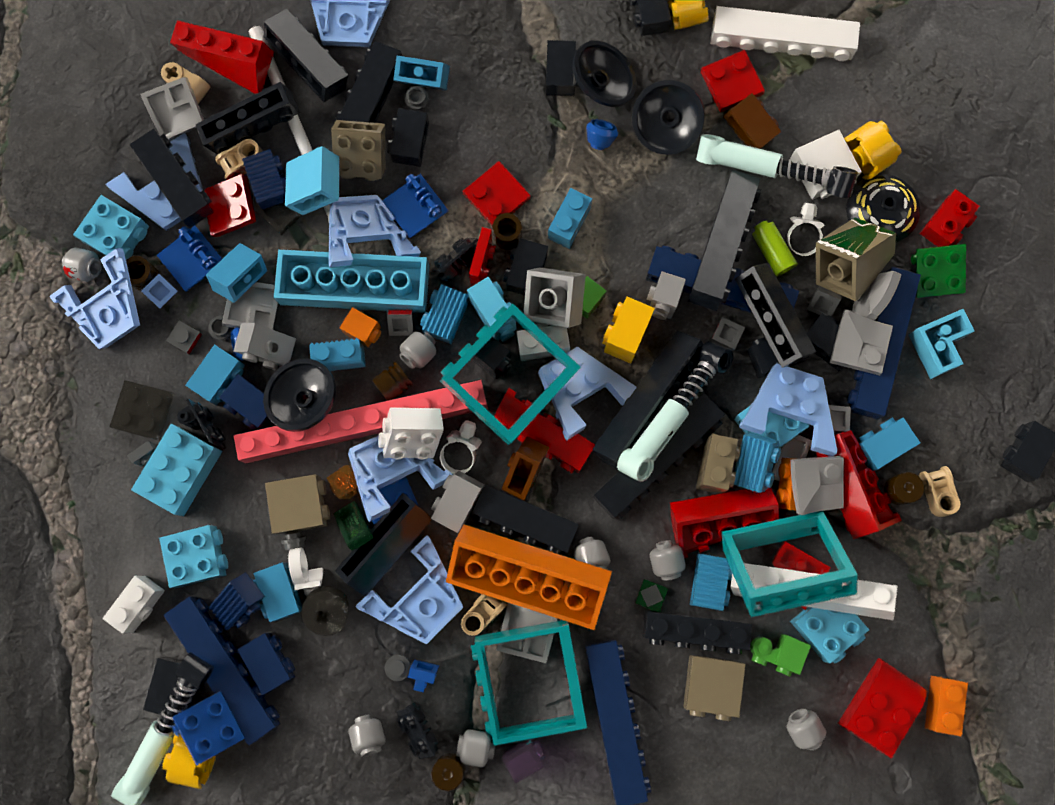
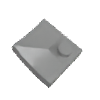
M187 77L140 94L160 136L165 134L169 140L196 129L195 124L204 120Z
M896 271L878 274L857 301H854L852 312L875 320L891 301L899 284L901 274Z
M256 282L235 303L227 299L222 326L240 328L241 323H257L273 330L278 302L274 299L275 285Z
M845 309L830 363L880 376L883 371L893 326L868 319Z
M829 456L791 459L792 489L797 514L805 515L818 511L843 508V457Z
M508 603L501 631L555 622L558 618ZM554 633L498 643L496 651L546 663Z

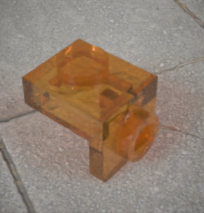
M349 465L343 466L327 477L332 492L339 499H350L357 494V482L354 472Z

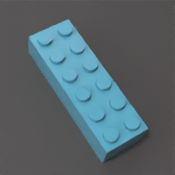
M278 250L274 299L280 305L426 312L430 267L427 257L351 253L353 257L351 265L329 267V252Z

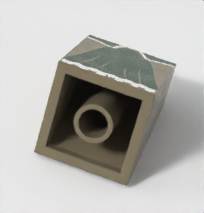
M856 217L816 242V285L857 301L894 256L896 232Z

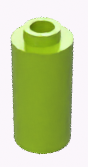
M765 220L754 227L755 231L752 233V236L776 277L798 265L774 222L768 223Z

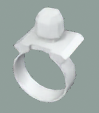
M805 202L800 213L803 216H793L790 218L794 225L788 231L787 243L792 251L794 250L790 244L791 232L802 223L815 225L820 233V240L823 238L820 228L825 225L819 220L813 219L817 214L816 204ZM816 248L808 253L794 252L801 256H809L816 253Z
M466 420L459 431L454 430L446 437L448 442L440 452V461L444 469H447L452 474H455L457 471L465 474L476 461L475 450L478 449L482 441L474 437L475 423ZM461 442L467 445L472 453V465L465 470L451 468L444 459V449L448 444Z
M302 547L290 549L288 562L295 590L303 589L307 598H317L320 592L319 586L322 585L323 568L308 570L304 549Z

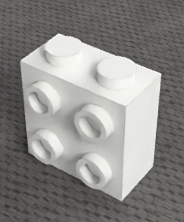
M840 130L795 149L790 158L792 162L797 163L800 161V164L803 165L808 163L811 167L817 165L819 169L824 167L826 169H833L834 166L851 168L858 171L857 177L862 172ZM802 180L812 200L819 196L821 199H824L831 195L827 193L826 188H823L821 184L814 185L813 182L805 183V180Z
M390 408L387 418H383V433H379L378 445L379 448H383L384 458H434L444 430L441 409Z

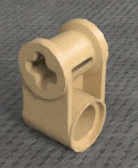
M170 62L162 67L161 76L166 83L183 77L188 78L198 104L211 88L201 77L192 74L177 63Z
M245 139L216 156L215 161L223 168L226 180L240 174H247L242 159L246 158L249 152L256 150L255 154L263 152L254 140Z
M943 466L938 471L930 473L923 471L920 473L919 477L924 484V492L931 513L937 517H945L956 513L960 508V499L950 469L947 466ZM941 499H945L948 502L949 508L947 511L941 507Z
M481 594L461 621L463 631L472 636L480 634L507 606V603H502L499 599ZM486 600H488V601L495 607V609H493V608L486 602ZM472 616L478 617L481 623L479 629L474 632L469 631L466 627L467 619Z

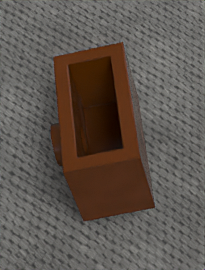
M753 93L723 116L746 146L760 149L782 132L779 129L777 120L769 116L764 109L761 99L755 97Z
M527 436L517 452L512 454L507 464L510 469L501 490L524 501L535 484L550 447Z

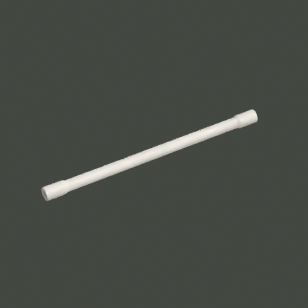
M255 26L249 30L251 38L261 40L270 47L268 41L263 37L261 26ZM272 58L268 70L272 86L279 82L284 84L274 58ZM297 114L292 120L288 121V124L301 155L312 151V148ZM330 204L324 206L325 212H326V214H327V216H328V222H329V205H330Z

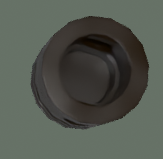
M503 213L497 216L492 225L494 241L501 249L512 250L513 245L518 246L519 240L522 238L521 222L517 216L511 213Z
M132 256L126 259L131 285L138 291H142L160 274L157 268L143 257Z
M396 362L393 363V367L391 365L388 366L389 370L384 369L379 375L371 379L387 401L403 393L402 390H408L409 385L410 387L413 386Z
M906 472L889 478L885 483L884 492L888 494L893 504L904 505L913 503L922 497L924 484L919 476Z
M448 753L442 755L432 768L431 777L433 783L440 790L449 791L455 789L464 777L465 765L460 762V757H457L456 754Z

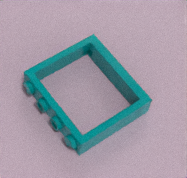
M513 303L508 308L503 306L494 315L496 321L490 327L486 324L476 334L479 339L473 346L468 343L458 353L461 358L455 365L450 362L441 371L443 377L440 381L508 445L516 439L581 368ZM512 317L566 368L508 430L453 378Z
M823 511L722 532L723 552L751 617L857 594L858 575ZM820 534L839 570L755 589L739 551Z
M560 620L475 636V645H471L473 661L478 660L480 670L475 672L478 687L483 686L484 696H480L483 712H488L489 721L485 722L486 732L492 737L494 746L587 728L567 621ZM559 632L574 714L500 728L485 646Z

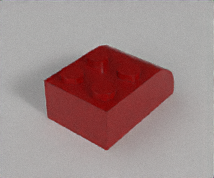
M878 658L838 724L880 753L892 758L921 711L927 691L924 687L881 658Z

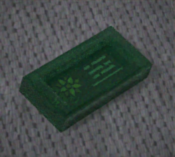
M356 501L333 513L347 547L351 551L373 539V535Z

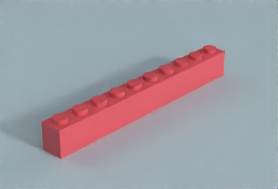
M481 380L460 384L485 409H488ZM447 388L327 414L317 425L303 431L292 432L283 430L278 426H273L233 436L238 460L250 463L383 433V418H387L390 408H440L442 419L472 413V411Z

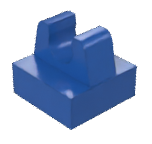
M419 660L413 661L408 678L416 679L415 691L424 693L427 683H434L439 665Z

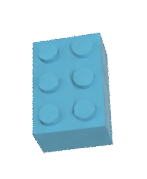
M170 424L131 490L174 515L184 516L222 451L186 430Z

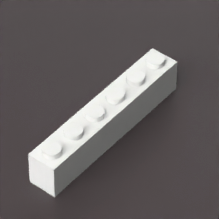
M717 6L713 17L710 44H716L719 47H740L743 50L759 49L768 53L786 52L794 56L803 54L811 55L814 58L830 57L838 61L851 60L858 49L860 22Z
M744 563L755 589L820 575ZM732 574L730 587L733 595L742 596ZM858 580L857 594L805 606L894 620L897 586Z

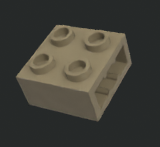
M336 120L331 129L332 152L339 156V176L345 179L362 177L369 181L382 179L386 170L385 124Z
M712 434L705 440L696 489L721 494L728 491L729 487H733L736 472L732 471L733 464L738 462L741 447L737 446L738 439Z
M314 474L265 483L272 534L280 535L328 526L327 520H330V510L328 505H324L323 498L327 490L325 481L321 480L320 476Z
M689 655L683 707L686 710H690L689 714L693 716L705 717V713L716 714L715 718L719 720L731 721L732 717L739 718L745 664L736 661Z

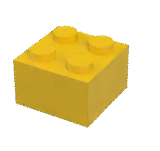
M626 297L624 303L619 302L612 322L615 324L614 326L609 324L603 337L602 344L606 345L604 353L631 364L655 308L630 297Z

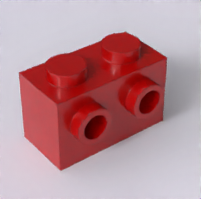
M955 189L944 200L919 234L937 247L956 245L963 237V234L960 233L963 228H969L978 217L975 215V212L980 206Z

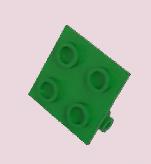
M966 244L916 249V253L911 255V263L916 264V274L921 275L916 292L917 298L966 293Z

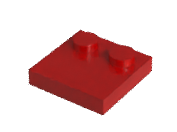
M745 50L701 68L700 72L720 112L735 107L751 93L755 97H759L765 92Z
M500 161L463 190V195L491 226L497 216L503 213L513 214L531 199V195Z
M240 174L204 189L212 200V203L209 205L214 213L207 217L211 236L219 237L256 222L247 176Z
M485 227L481 229L469 272L471 287L489 276L490 269L486 268L488 260H493L496 250L492 240V229Z

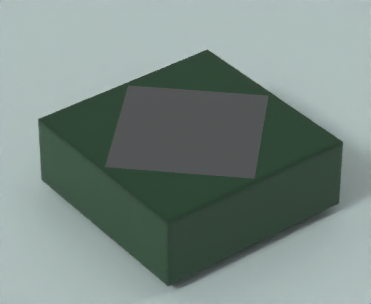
M643 579L635 603L660 612L668 588Z

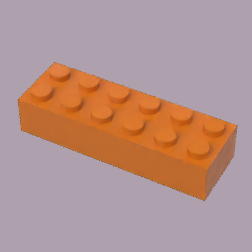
M463 524L454 542L446 583L594 630L612 571Z

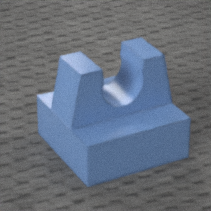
M158 274L141 292L156 306L161 308L178 291L164 277Z

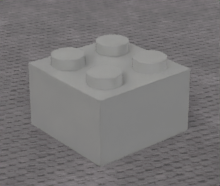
M546 268L527 270L524 314L532 322L567 328L581 324L586 274Z

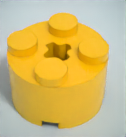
M667 0L668 7L672 9L673 13L672 22L674 30L708 22V8H704L705 0Z
M869 121L844 138L862 173L865 174L862 178L867 180L872 179L895 163L897 157L902 152L900 146L890 136L889 128L883 121L878 123Z
M174 734L172 752L166 754L162 769L167 770L166 780L171 783L201 789V784H206L210 776L216 756L196 766L182 736Z

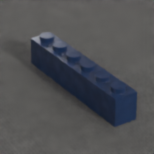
M656 246L646 280L657 283L661 272L669 273L686 279L682 292L690 294L701 260H699L698 256L691 253L683 255L675 252V249L671 247ZM737 268L732 283L728 282L726 288L730 289L725 304L722 302L720 304L752 313L735 281V278L745 271ZM780 283L794 309L799 290L793 289V286L790 284Z
M891 267L886 272L896 271L900 273L899 284L889 304L874 320L893 326L882 374L879 376L855 370L853 379L856 380V385L850 391L847 400L852 413L876 420L884 417L886 414L921 276L920 274Z
M197 596L188 597L165 613L164 617L188 654L193 653L214 666L207 683L214 694L221 691L245 738L244 740L249 746L281 724L278 720L280 718L279 713L273 705H268L264 699L265 695L261 694L257 684H254L249 675L251 674L244 662L240 663L235 655L237 653L235 646L231 641L225 640L221 634L223 632L221 625L216 619L212 620L208 614L209 607L202 598L198 599Z
M616 640L585 645L615 804L633 805L648 802L647 794L651 793L648 776L643 777L642 767L646 766L643 750H638L636 740L641 739L638 724H633L631 713H635L633 698L627 697L626 687L630 686L628 672L622 671L621 661L625 660L622 644L617 645Z

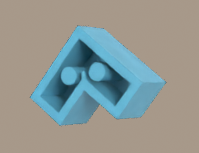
M961 309L919 327L909 334L930 379L963 364L953 342L974 332V329L964 309Z

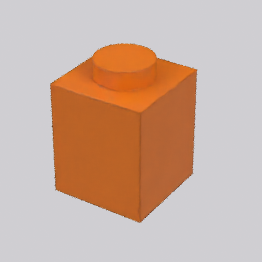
M353 307L340 326V330L345 335L354 340L358 338L368 348L371 343L374 344L381 334V326L378 321Z

